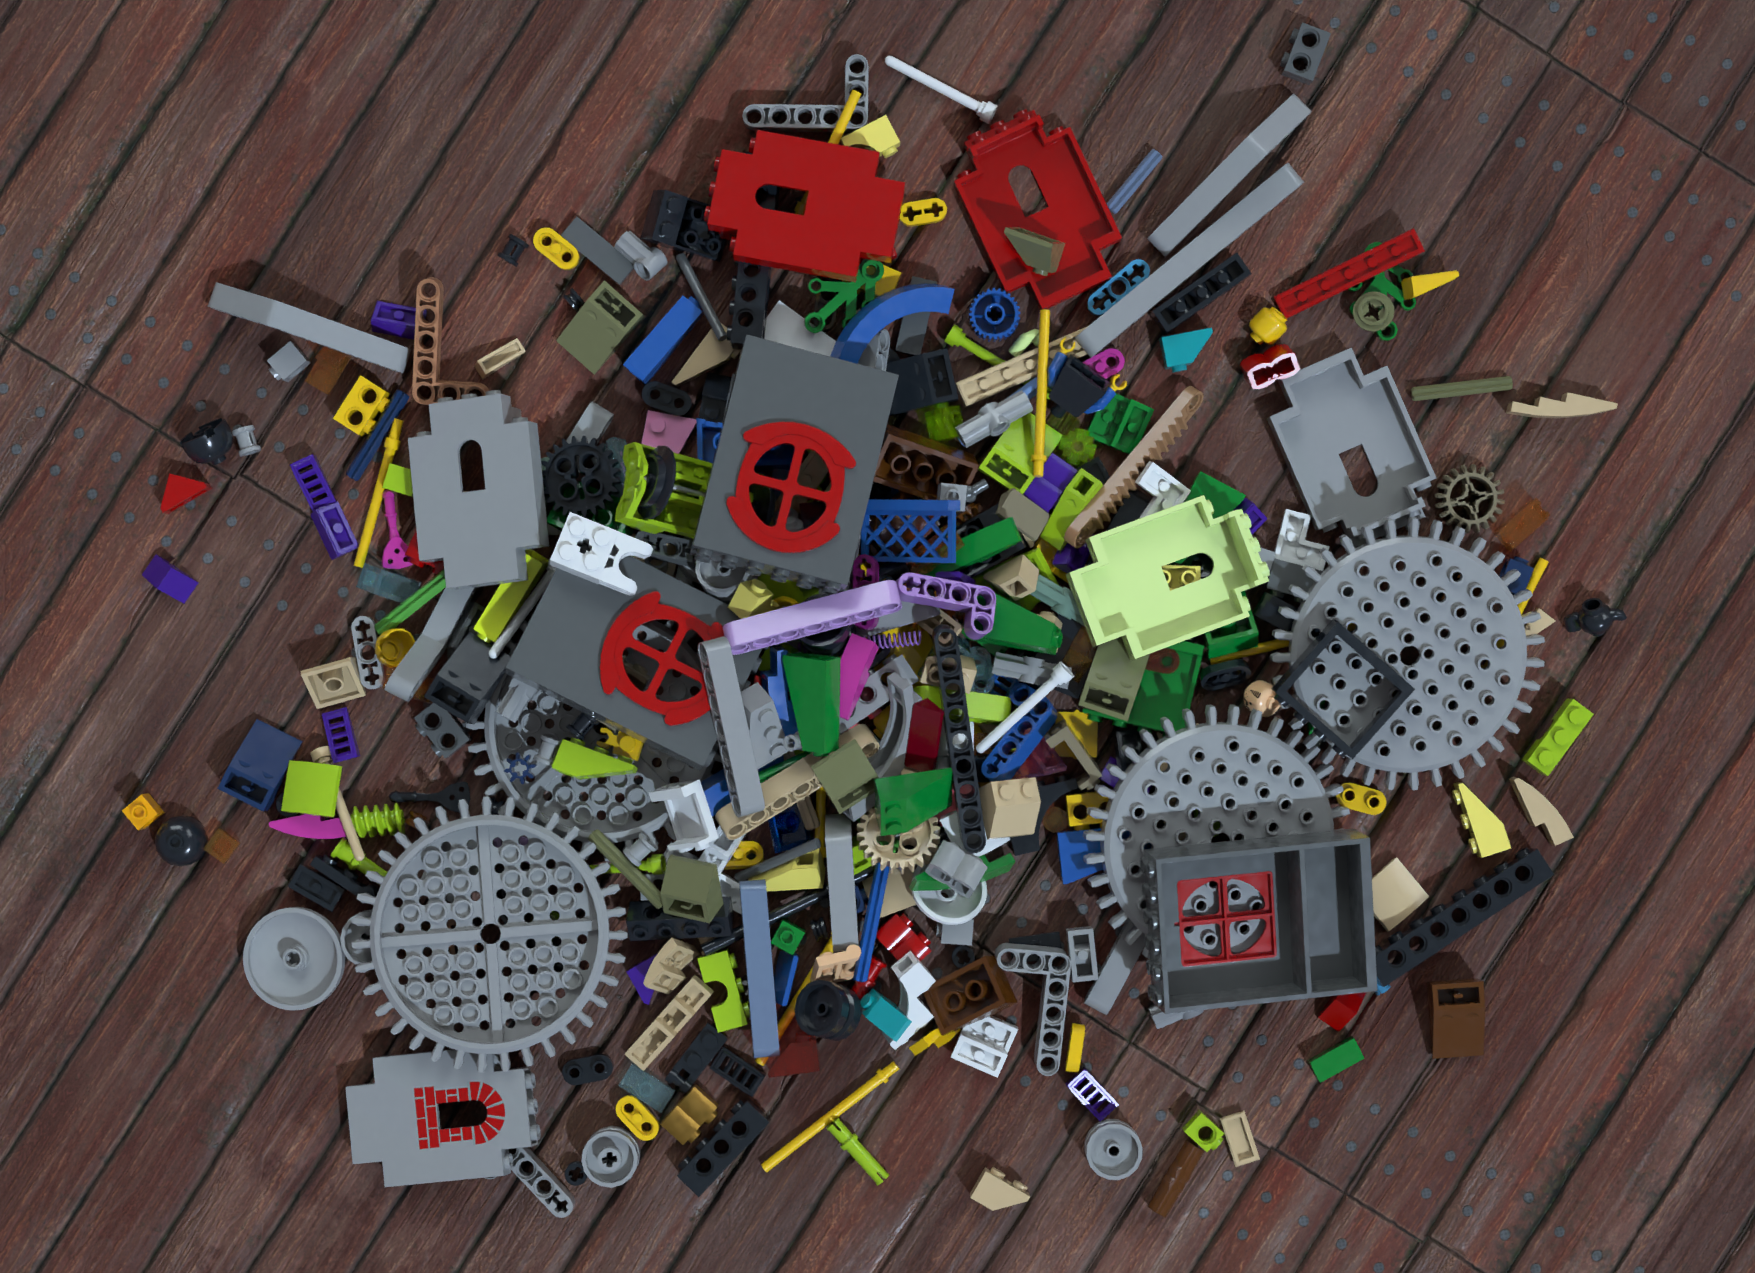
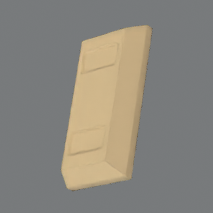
M1243 1110L1220 1118L1235 1167L1260 1160L1245 1111Z

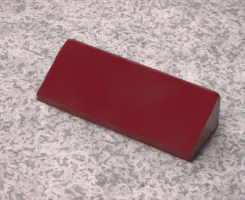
M928 698L913 704L904 762L906 767L920 772L931 771L936 768L944 711Z

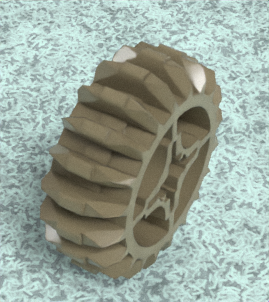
M1475 464L1470 465L1469 471H1467L1465 465H1461L1459 468L1460 474L1453 468L1450 470L1452 478L1448 475L1442 477L1447 485L1441 483L1437 485V488L1442 490L1443 493L1435 494V498L1442 499V503L1435 504V508H1444L1439 517L1443 518L1448 515L1449 518L1445 522L1447 526L1455 522L1454 530L1457 526L1461 527L1463 525V529H1465L1467 534L1472 526L1474 533L1480 532L1479 524L1483 529H1488L1489 524L1487 520L1492 523L1497 521L1493 513L1502 514V510L1497 508L1496 505L1505 503V500L1497 498V495L1504 494V490L1496 491L1495 487L1501 482L1500 480L1490 481L1494 477L1493 472L1484 476L1485 467H1480L1476 473ZM1469 478L1482 483L1487 491H1476ZM1461 480L1460 495L1457 498L1450 499L1452 488ZM1468 492H1470V496H1481V498L1475 499V501H1472L1471 506L1469 505V502H1458V500L1467 497ZM1489 499L1487 510L1478 518L1479 503L1482 500ZM1452 507H1463L1470 520L1457 515Z

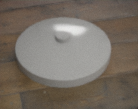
M288 907L269 913L252 928L244 946L243 965L249 984L261 999L280 1009L303 1010L323 1002L335 991L344 973L345 954L341 948L340 935L327 918L307 908Z

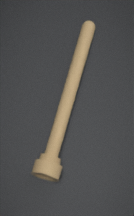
M329 746L319 747L310 753L313 763L332 764ZM339 788L336 809L354 858L357 861H362L365 855Z

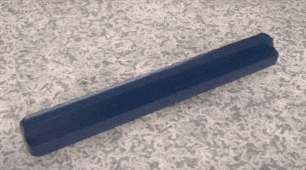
M396 390L346 471L348 477L355 481L361 478L391 429L394 418L397 419L409 399L408 394L401 390Z

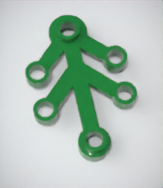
M1373 242L1366 247L1364 252L1382 243ZM1399 265L1388 269V271L1397 276L1396 279L1400 285H1402L1400 278L1402 273L1408 274L1409 277L1413 276L1410 270L1403 269ZM1384 272L1374 276V280L1363 293L1380 292L1386 296L1388 293L1400 302V307L1405 311H1410L1416 306L1415 298L1411 299V307L1404 305L1403 291L1386 279ZM1362 283L1357 288L1351 287L1348 290L1352 292L1358 291L1362 287ZM1355 302L1349 306V312L1352 316ZM1393 321L1387 326L1390 329L1388 336L1383 335L1381 330L1376 331V335L1380 340L1390 341L1396 336L1398 329Z
M863 259L859 264L856 283L822 281L819 278L810 279L807 286L812 293L817 294L821 291L839 293L818 312H810L805 316V328L812 333L822 331L825 327V319L846 301L845 318L842 320V327L844 329L846 321L856 315L857 290L864 283L865 300L861 303V309L866 302H871L875 299L876 282L882 278L884 273L881 261ZM869 265L875 267V272L872 275H868L866 272V268ZM813 281L820 283V288L816 291L811 288ZM813 317L818 319L816 327H811L809 324L810 319Z

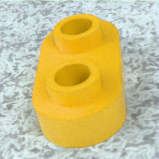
M541 228L535 233L533 238L535 248L560 269L571 270L578 265L580 259L578 250L553 229ZM546 237L552 240L549 246L543 245V239ZM565 253L571 254L569 262H564L562 259Z
M1346 782L1340 784L1343 786L1344 791L1335 795V799L1340 806L1370 815L1380 814L1386 807V797L1381 791ZM1347 791L1353 792V798L1351 800L1345 799V793ZM1373 797L1378 800V804L1375 807H1371L1369 804L1370 799Z
M741 841L724 870L747 869L763 862V848L754 841ZM750 853H754L756 855V857L752 860H749L747 858V855Z
M626 1095L620 1098L616 1105V1114L621 1121L640 1140L648 1141L653 1139L659 1131L657 1118L637 1097ZM626 1104H632L634 1106V1110L632 1112H627L625 1110ZM644 1122L651 1124L649 1131H645L642 1128Z

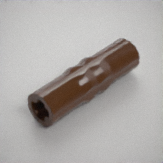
M1185 1140L1148 1204L1151 1210L1163 1217H1167L1205 1152L1202 1148Z

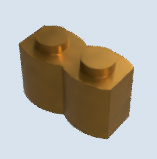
M695 1084L666 1115L660 1125L682 1145L687 1141L692 1143L701 1133L698 1128L704 1122L709 1124L717 1116L718 1112L716 1109L718 1103Z

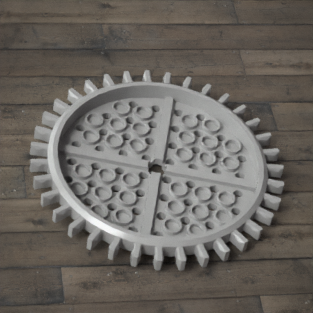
M1415 517L1409 518L1408 535L1397 536L1394 520L1385 519L1386 538L1375 540L1373 530L1369 525L1365 524L1362 526V535L1365 538L1366 544L1354 548L1352 540L1347 535L1339 536L1346 554L1337 560L1332 552L1322 548L1319 552L1329 567L1321 575L1313 567L1304 565L1302 570L1314 582L1307 592L1299 586L1290 584L1288 590L1294 596L1302 598V602L1297 611L1289 607H1279L1278 612L1286 618H1292L1294 621L1291 631H1284L1282 629L1272 631V636L1275 638L1289 640V650L1287 653L1276 652L1270 654V660L1276 663L1289 662L1290 668L1316 639V637L1311 635V631L1314 628H1318L1321 633L1333 618L1346 629L1350 623H1355L1356 629L1351 633L1367 647L1368 641L1374 638L1376 640L1375 646L1368 648L1415 690L1353 760L1347 754L1345 755L1347 757L1341 766L1340 773L1348 777L1355 763L1358 762L1366 765L1362 774V782L1365 785L1370 786L1375 770L1379 769L1386 771L1384 782L1387 789H1394L1397 772L1408 773L1407 783L1409 788L1418 790V772L1429 770L1430 780L1438 787L1442 786V777L1439 772L1440 767L1450 764L1454 775L1459 779L1464 778V770L1459 763L1460 759L1470 754L1473 762L1482 768L1486 764L1483 756L1477 750L1487 741L1493 749L1502 752L1504 747L1501 741L1494 737V733L1501 726L1515 734H1518L1520 731L1518 726L1508 720L1507 717L1513 707L1524 713H1530L1532 710L1526 702L1517 700L1521 688H1527L1531 691H1538L1541 685L1533 680L1524 679L1526 667H1544L1545 661L1537 657H1527V646L1539 645L1544 643L1545 639L1538 634L1526 636L1524 625L1541 619V616L1536 611H1530L1521 615L1517 605L1527 601L1533 594L1528 589L1521 590L1515 595H1512L1507 586L1516 581L1521 575L1518 570H1510L1501 578L1494 571L1505 558L1503 553L1497 551L1486 563L1478 558L1479 553L1486 544V540L1478 537L1473 542L1470 550L1466 551L1460 548V543L1465 534V529L1457 526L1453 531L1451 540L1446 542L1440 540L1442 522L1439 520H1433L1430 535L1425 537L1418 536L1419 521ZM1435 556L1440 557L1438 565L1432 564V559ZM1399 561L1404 563L1402 570L1396 569V564ZM1362 566L1368 568V572L1365 575H1360L1359 573ZM1455 572L1460 573V579L1457 581L1452 579V575ZM1418 577L1424 578V583L1421 586L1416 584ZM1382 582L1388 583V588L1385 591L1380 590ZM1346 587H1351L1352 589L1349 596L1343 594V590ZM1479 587L1480 594L1473 596V589ZM1443 592L1444 599L1437 601L1436 595ZM1406 597L1408 599V604L1406 606H1401L1400 600ZM1367 602L1372 604L1370 611H1364L1363 607ZM1495 603H1499L1501 606L1497 612H1494L1492 609ZM1334 607L1336 610L1335 615L1328 616V609ZM1459 608L1464 609V615L1461 617L1456 615V611ZM1423 613L1428 614V619L1425 622L1420 621V616ZM1386 618L1392 619V624L1389 627L1384 626ZM1484 624V630L1477 632V625ZM1446 628L1448 630V635L1446 637H1441V630ZM1410 633L1412 635V640L1410 642H1405L1404 636ZM1336 635L1292 685L1295 694L1291 696L1350 746L1375 718L1376 713L1382 710L1392 699L1393 691L1399 689ZM1499 639L1504 640V646L1501 648L1496 646ZM1339 644V651L1332 652V645ZM1463 644L1468 645V650L1465 653L1460 651V647ZM1406 646H1414L1419 652L1417 660L1412 665H1405L1401 662L1400 652ZM1427 649L1432 650V655L1429 658L1424 657V652ZM1391 654L1396 655V660L1393 663L1388 662V656ZM1355 659L1360 661V665L1357 668H1353L1351 665ZM1488 660V666L1481 668V661ZM1318 664H1323L1324 670L1321 673L1315 671ZM1452 665V671L1445 673V666ZM1414 669L1416 671V676L1414 678H1409L1408 672ZM1283 675L1272 678L1273 684L1275 685ZM1374 675L1380 676L1378 683H1372ZM1503 675L1508 676V681L1505 684L1500 682V678ZM1338 680L1344 681L1342 688H1336L1335 684ZM1467 680L1472 681V686L1469 689L1464 687V683ZM1431 685L1436 686V691L1433 694L1428 693V688ZM1363 695L1364 701L1357 704L1356 697ZM1488 695H1491V696H1492V701H1491V703H1490V704H1485V703H1484L1485 697L1488 696ZM1327 700L1328 706L1321 709L1319 706L1320 702ZM1452 700L1456 701L1455 708L1449 709L1448 703ZM1279 703L1280 707L1282 709H1285V707ZM1416 705L1420 706L1419 713L1413 714L1412 708ZM1346 715L1348 717L1347 723L1340 724V718ZM1475 716L1476 722L1474 724H1469V717ZM1296 717L1288 723L1293 730L1299 729L1304 725ZM1439 721L1440 727L1436 730L1433 729V722ZM1403 726L1404 732L1400 735L1396 734L1397 727ZM1313 732L1305 738L1303 744L1309 749L1315 746L1320 738ZM1455 736L1460 737V742L1457 745L1452 744V739ZM1326 738V741L1330 745L1320 757V760L1326 765L1336 755V752L1332 749L1334 743ZM1419 741L1424 742V747L1421 750L1416 749V744ZM1383 746L1388 747V752L1385 755L1380 754V749Z
M524 620L519 627L523 632L528 625V621ZM657 620L649 621L637 627L632 635L634 639L656 650L662 649L666 652L676 634L672 629L677 622L667 620L665 624H662ZM689 630L685 634L675 658L703 673L698 652H695L688 644L697 633ZM640 631L647 633V638L643 641L638 639ZM512 638L506 644L511 650L508 654L512 656L518 645ZM630 647L625 648L629 653L625 660L632 665L635 663L640 664L648 670L647 674L651 676L643 691H646L659 668V663ZM669 669L660 684L664 691L661 695L656 694V698L666 702L683 701L693 697L690 693V689L693 686H697L701 690L702 685L700 682L684 674L676 678L673 676L674 669ZM507 674L503 675L485 706V720H477L475 725L466 723V728L485 730V742L474 743L468 746V750L473 753L486 750L490 763L480 765L474 770L475 775H485L490 771H494L498 783L488 787L484 792L486 797L494 796L499 791L504 790L509 798H514L515 807H518L525 814L523 819L526 818L527 809L531 803L537 804L538 813L535 816L534 822L543 827L548 823L549 817L556 812L560 815V819L553 832L564 838L570 828L577 826L580 831L573 840L582 841L580 852L586 845L591 843L588 840V836L596 829H599L612 843L624 841L626 848L633 845V840L638 838V835L642 832L655 844L658 850V841L653 831L661 827H665L668 835L673 840H676L664 801L659 803L651 802L649 792L666 784H671L670 778L672 776H677L679 782L698 779L701 782L713 775L711 771L715 761L722 763L717 743L712 748L717 752L708 767L703 766L700 771L644 743L638 762L633 760L632 763L638 768L636 773L607 776L605 784L599 783L598 778L579 780L571 777L569 783H565L562 780V773L552 769V766L540 763L533 758L534 755L538 754L542 743V734L561 741L565 737L570 739L573 737L580 740L566 726L571 724L581 711L575 708L567 711L564 709L563 702L537 690L532 698L537 703L536 709L530 710L527 702L517 719L518 726L513 728L509 724L510 720L496 712L503 697L508 692V686L513 677ZM547 719L554 721L553 728L549 729L546 727L545 722ZM593 726L584 736V747L594 750L595 746L599 747L596 744L597 741L601 738L608 740L609 736L597 733ZM612 730L614 735H618L619 730ZM533 736L536 739L534 746L527 744L528 737ZM611 746L605 749L609 751L608 756L618 758V756L612 754L614 747ZM520 752L521 758L524 759L527 755H531L529 762L537 764V767L531 769V773L535 775L533 782H528L526 777L525 784L520 783V778L510 782L511 773L504 772L505 769L510 767V764L506 761L510 754L516 755V753ZM654 758L661 759L662 764L660 767H655L652 764ZM518 761V766L514 767L515 772L519 771L523 775L522 773L524 770H527L526 765H521V762ZM636 775L643 777L641 785L635 784L634 777ZM545 791L552 793L553 797L550 801L544 799ZM581 792L588 793L589 798L587 801L580 800L579 795ZM617 793L624 794L625 799L623 802L616 801L615 796ZM505 805L501 806L498 812L499 815H504ZM566 809L570 812L568 819L562 818V810ZM598 811H605L606 818L604 820L598 819ZM635 811L642 813L640 821H636L633 818Z
M1206 705V723L1195 725L1194 714L1187 708L1182 710V717L1185 722V728L1175 731L1172 722L1168 718L1163 717L1160 718V722L1166 734L1165 737L1155 741L1153 735L1145 729L1139 731L1141 739L1148 746L1140 755L1133 748L1125 744L1121 747L1124 755L1132 761L1125 771H1122L1117 765L1108 763L1106 769L1111 775L1119 778L1113 790L1108 789L1104 785H1096L1094 788L1099 795L1109 798L1106 809L1101 810L1096 807H1088L1086 812L1095 819H1103L1101 831H1083V837L1086 840L1100 841L1101 852L1086 854L1083 856V860L1087 864L1102 862L1104 873L1087 879L1088 884L1091 887H1099L1108 883L1111 892L1099 898L1096 904L1100 909H1104L1117 902L1121 911L1112 916L1108 923L1114 929L1121 926L1128 919L1134 924V927L1123 939L1130 946L1143 933L1148 934V924H1145L1143 918V910L1147 906L1145 908L1140 907L1141 901L1146 900L1142 895V883H1145V873H1142L1140 867V858L1144 857L1143 850L1146 843H1151V849L1211 843L1212 837L1220 833H1225L1230 841H1234V837L1238 833H1241V840L1344 830L1343 828L1334 829L1333 819L1350 814L1349 808L1345 806L1331 808L1328 798L1343 792V786L1337 783L1323 788L1320 779L1330 774L1334 768L1328 763L1327 765L1322 764L1313 770L1308 764L1320 751L1316 745L1309 749L1306 748L1302 754L1294 750V747L1303 736L1301 731L1293 730L1283 742L1277 738L1283 726V720L1274 717L1267 732L1258 729L1262 719V712L1253 708L1248 724H1238L1240 712L1239 707L1236 705H1229L1227 722H1217L1215 706ZM1235 741L1237 743L1236 748L1230 750V743ZM1201 752L1202 758L1196 761L1195 754ZM1257 753L1258 760L1252 762L1251 756ZM1166 762L1168 764L1167 769L1161 771L1160 765ZM1223 764L1224 770L1218 773L1216 770L1217 766ZM1278 765L1280 771L1277 774H1273V768ZM1184 775H1189L1190 779L1187 783L1182 782ZM1241 776H1245V783L1239 785L1238 779ZM1300 777L1301 784L1299 786H1295V779ZM1154 785L1155 791L1152 794H1148V787ZM1206 787H1211L1209 795H1204ZM1266 788L1267 794L1261 797V789ZM1173 797H1176V804L1170 806L1169 800ZM1228 799L1233 800V804L1230 807L1225 805ZM1288 800V807L1283 809L1281 807L1282 802ZM1137 808H1142L1140 816H1135L1134 814ZM1198 809V816L1192 818L1191 812ZM1249 811H1254L1255 815L1252 819L1247 818ZM1309 812L1310 818L1304 821V813ZM1159 820L1164 821L1162 828H1157L1156 826ZM1216 821H1219L1220 827L1217 830H1214L1213 824ZM1271 823L1276 824V828L1273 831H1269ZM1124 831H1129L1130 833L1127 839H1122ZM1181 832L1186 833L1184 840L1178 839V835ZM1134 865H1138V872L1135 874L1131 873V868ZM1230 879L1227 882L1228 909L1230 912L1253 910L1252 906L1255 902L1260 904L1258 909L1263 908V897L1253 886L1236 879ZM1208 882L1196 889L1186 900L1183 906V915L1188 917L1217 913V883L1215 886L1210 887ZM1237 890L1238 896L1231 898L1232 891ZM1199 901L1204 902V906L1201 909L1196 907ZM1253 919L1232 922L1229 926L1231 953L1238 954L1252 946L1263 933L1265 920ZM1218 924L1191 926L1189 931H1184L1187 942L1199 952L1210 956H1218L1221 953L1220 927ZM1246 924L1247 930L1241 933L1240 927ZM1212 935V942L1206 943V937ZM1145 946L1142 954L1150 959L1149 950Z
M487 796L482 799V815L470 816L469 805L466 799L459 800L458 808L461 819L454 821L448 820L447 812L442 806L436 807V816L441 826L431 831L428 829L426 822L417 817L414 819L415 827L422 836L414 843H411L405 834L397 832L394 836L397 842L405 848V851L397 859L390 852L381 850L378 855L383 861L391 865L387 875L384 877L376 871H367L365 875L370 881L381 885L377 896L375 897L368 893L357 895V899L362 903L373 905L371 918L363 916L352 918L353 924L370 927L369 940L359 939L352 942V948L354 949L371 948L372 955L371 962L360 963L355 967L356 972L365 973L375 969L379 980L375 984L368 985L363 990L364 994L373 995L383 989L388 1002L379 1006L375 1014L382 1016L387 1014L392 1008H395L402 1016L393 1025L390 1032L396 1035L402 1032L407 1024L415 1028L418 1033L411 1040L409 1048L412 1050L421 1046L425 1037L435 1041L436 1046L431 1052L430 1059L434 1062L442 1056L445 1046L456 1049V1056L453 1060L455 1069H460L464 1064L466 1052L477 1053L478 1061L476 1066L478 1072L482 1073L487 1068L488 1054L500 1055V1066L502 1071L505 1072L510 1070L509 1052L521 1050L523 1061L529 1067L534 1064V1057L530 1051V1046L541 1042L545 1053L551 1058L556 1055L555 1047L550 1041L552 1035L561 1032L568 1043L572 1045L576 1042L575 1034L568 1028L567 1024L576 1017L584 1026L591 1028L594 1022L582 1010L588 1001L594 1002L598 1007H607L608 1001L604 997L597 995L594 991L599 982H604L609 986H618L619 980L616 977L603 973L606 961H612L617 964L624 963L626 957L620 953L608 952L610 939L623 940L628 938V932L611 931L609 923L610 917H621L626 914V908L616 907L614 909H607L604 898L621 890L620 885L611 884L601 889L596 878L610 869L609 862L601 863L596 868L591 869L585 861L587 856L594 853L597 846L594 843H590L581 852H577L570 845L572 840L579 834L580 829L577 826L570 828L564 838L554 833L553 829L560 819V815L556 812L549 817L545 827L534 823L535 816L538 813V805L531 803L528 807L525 819L513 817V811L516 806L514 798H507L504 815H492V801ZM523 835L528 838V843L524 846L519 843V838ZM497 837L502 840V845L498 848L493 845V840ZM469 840L476 841L477 846L475 849L471 850L468 848L467 843ZM444 842H449L451 845V849L447 852L442 850ZM549 859H553L556 862L555 868L549 869L546 866ZM522 862H529L530 868L528 871L521 869ZM498 863L504 865L502 873L495 871V866ZM473 865L477 866L479 870L476 875H471L469 872L470 867ZM449 867L452 869L453 874L451 877L444 876L445 868ZM421 869L427 872V876L423 880L418 877V872ZM576 883L583 885L582 892H575L574 885ZM555 885L558 888V892L555 895H551L548 892L549 886ZM525 887L531 888V896L525 897L522 891ZM499 889H503L506 891V896L504 899H499L497 897V891ZM477 891L480 893L478 901L472 900V892ZM448 893H452L455 897L452 903H448L445 900ZM423 895H426L429 899L426 905H422L419 901ZM400 897L403 900L401 907L394 905L395 898ZM580 908L585 911V916L581 919L576 916V911ZM552 911L559 912L560 917L558 920L554 921L550 918ZM526 913L533 914L534 920L531 923L525 921L524 916ZM501 915L508 917V922L505 925L499 923ZM475 917L482 919L481 926H474L473 919ZM449 919L456 921L454 929L448 928L447 922ZM424 921H428L431 925L428 931H424L421 927ZM398 923H402L405 927L402 933H398L395 929ZM487 924H495L500 929V939L494 944H488L482 939L481 931ZM579 935H586L587 942L585 944L578 942ZM555 936L560 937L561 945L554 946L552 939ZM530 938L536 942L535 947L532 949L526 945L527 940ZM502 941L509 942L510 948L504 951L501 949ZM477 943L484 945V950L481 953L475 951L474 947ZM451 945L458 947L457 954L452 955L449 952ZM425 947L432 949L430 957H426L423 954ZM400 949L406 951L404 959H400L397 955ZM582 960L588 961L589 968L587 970L580 968ZM560 962L563 964L561 972L554 970L555 963ZM531 964L537 966L536 974L529 973L528 967ZM508 966L511 968L512 973L510 976L503 975L502 970L504 967ZM480 968L486 972V976L482 979L477 976V970ZM453 971L460 973V978L457 981L451 978ZM427 973L434 975L433 982L428 983L425 980ZM401 975L408 977L406 985H402L399 982ZM558 988H562L565 990V996L563 998H559L556 996V990ZM536 990L539 992L537 1000L531 999V991ZM507 992L513 994L512 1002L505 1001L504 995ZM484 994L487 996L488 1001L486 1004H481L478 1001L480 995ZM454 997L461 998L462 1004L460 1006L453 1004ZM428 999L436 1001V1006L433 1009L427 1006ZM534 1016L541 1018L539 1026L533 1025L532 1018ZM512 1018L515 1020L513 1028L507 1027V1019ZM483 1020L489 1022L488 1030L481 1029L480 1023ZM456 1023L463 1024L464 1029L462 1032L455 1030L454 1026Z

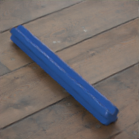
M879 862L875 864L859 945L861 955L856 961L853 979L859 982H866L868 980L890 868L886 866L881 871Z

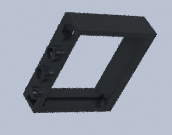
M1334 618L1271 688L1277 693L1274 698L1285 708L1288 704L1296 710L1293 715L1304 725L1309 721L1315 726L1312 732L1323 741L1326 738L1334 743L1332 749L1342 758L1347 754L1352 760L1415 690ZM1336 635L1399 689L1350 746L1287 692Z

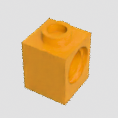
M149 793L141 794L122 810L137 830L146 829L165 813Z

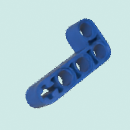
M1018 683L1011 688L1009 697L1016 708H1018L1024 702H1020L1021 698L1028 695V699L1036 690L1027 684ZM1046 697L1038 702L1005 733L985 759L981 770L989 782L1011 780L1055 723L1058 715L1057 710ZM1047 708L1046 712L1039 714L1042 709ZM1032 728L1028 734L1023 735L1027 729ZM1016 748L1013 754L1008 755L1011 749Z

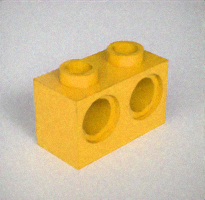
M360 375L333 419L363 437L365 433L369 434L376 424L374 419L378 412L382 413L388 405L390 393ZM370 390H374L377 394L376 400L370 404L366 403L365 394ZM355 412H361L363 415L362 422L358 425H353L351 416Z
M1096 791L1065 795L1069 826H1074V830L1090 829L1089 824L1100 823V828L1102 827L1103 819H1095L1088 813L1084 818L1077 819L1073 814V810L1080 804L1085 805L1086 808L1096 807L1099 809L1100 804L1108 802V797H1103Z

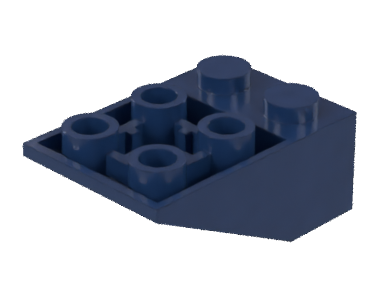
M256 719L229 764L217 789L263 812L270 810L287 775L289 760L294 761L303 741Z

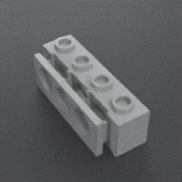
M893 654L882 662L884 667L878 671H875L873 668L868 671L870 675L864 688H871L874 692V697L868 702L863 701L859 697L849 721L839 717V735L890 701L889 688L880 681L884 673L892 674L896 672L903 679H908L912 685L919 681V678L902 654L899 657Z

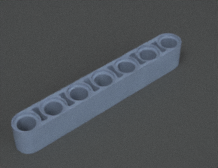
M765 879L739 881L754 1058L780 1056Z

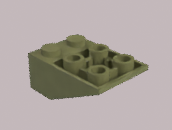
M604 280L587 299L556 341L595 375L645 317Z
M1122 637L1098 645L1078 705L1128 721L1150 654L1130 661Z

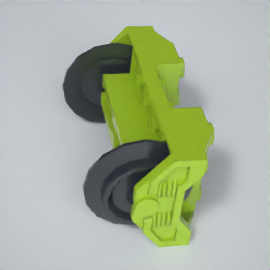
M637 442L624 445L623 461L626 467L623 495L616 508L615 521L621 522L633 529L652 534L667 531L694 538L713 463L673 453L668 446H658L655 448ZM755 472L759 475L766 476V474L763 472ZM751 484L749 486V496L752 507L759 519L764 524L770 526L775 510L774 491L770 487Z

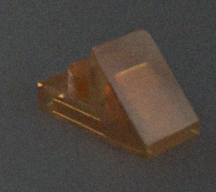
M324 346L315 356L318 360L305 382L329 395L352 356Z
M1081 626L1061 661L1066 666L1072 668L1071 672L1074 675L1072 680L1078 683L1093 662L1092 659L1098 648V645L1092 647L1084 626Z

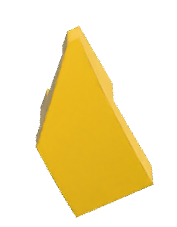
M939 1028L915 1042L909 1049L916 1056L932 1043L939 1048L949 1042L961 1029L942 1036Z

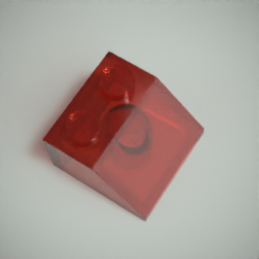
M804 1031L796 1033V1036L791 1038L780 1052V1056H777L770 1065L768 1077L820 1071L821 1061L818 1038L808 1035Z

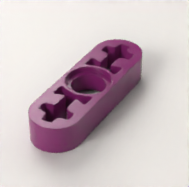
M862 554L854 560L853 589L879 582V564L874 557ZM865 560L871 564V568L866 571V577L872 578V582L867 580L860 581V577L865 578V570L860 568L861 565L865 564ZM879 617L868 620L866 625L862 621L855 623V626L863 630H872L877 626Z

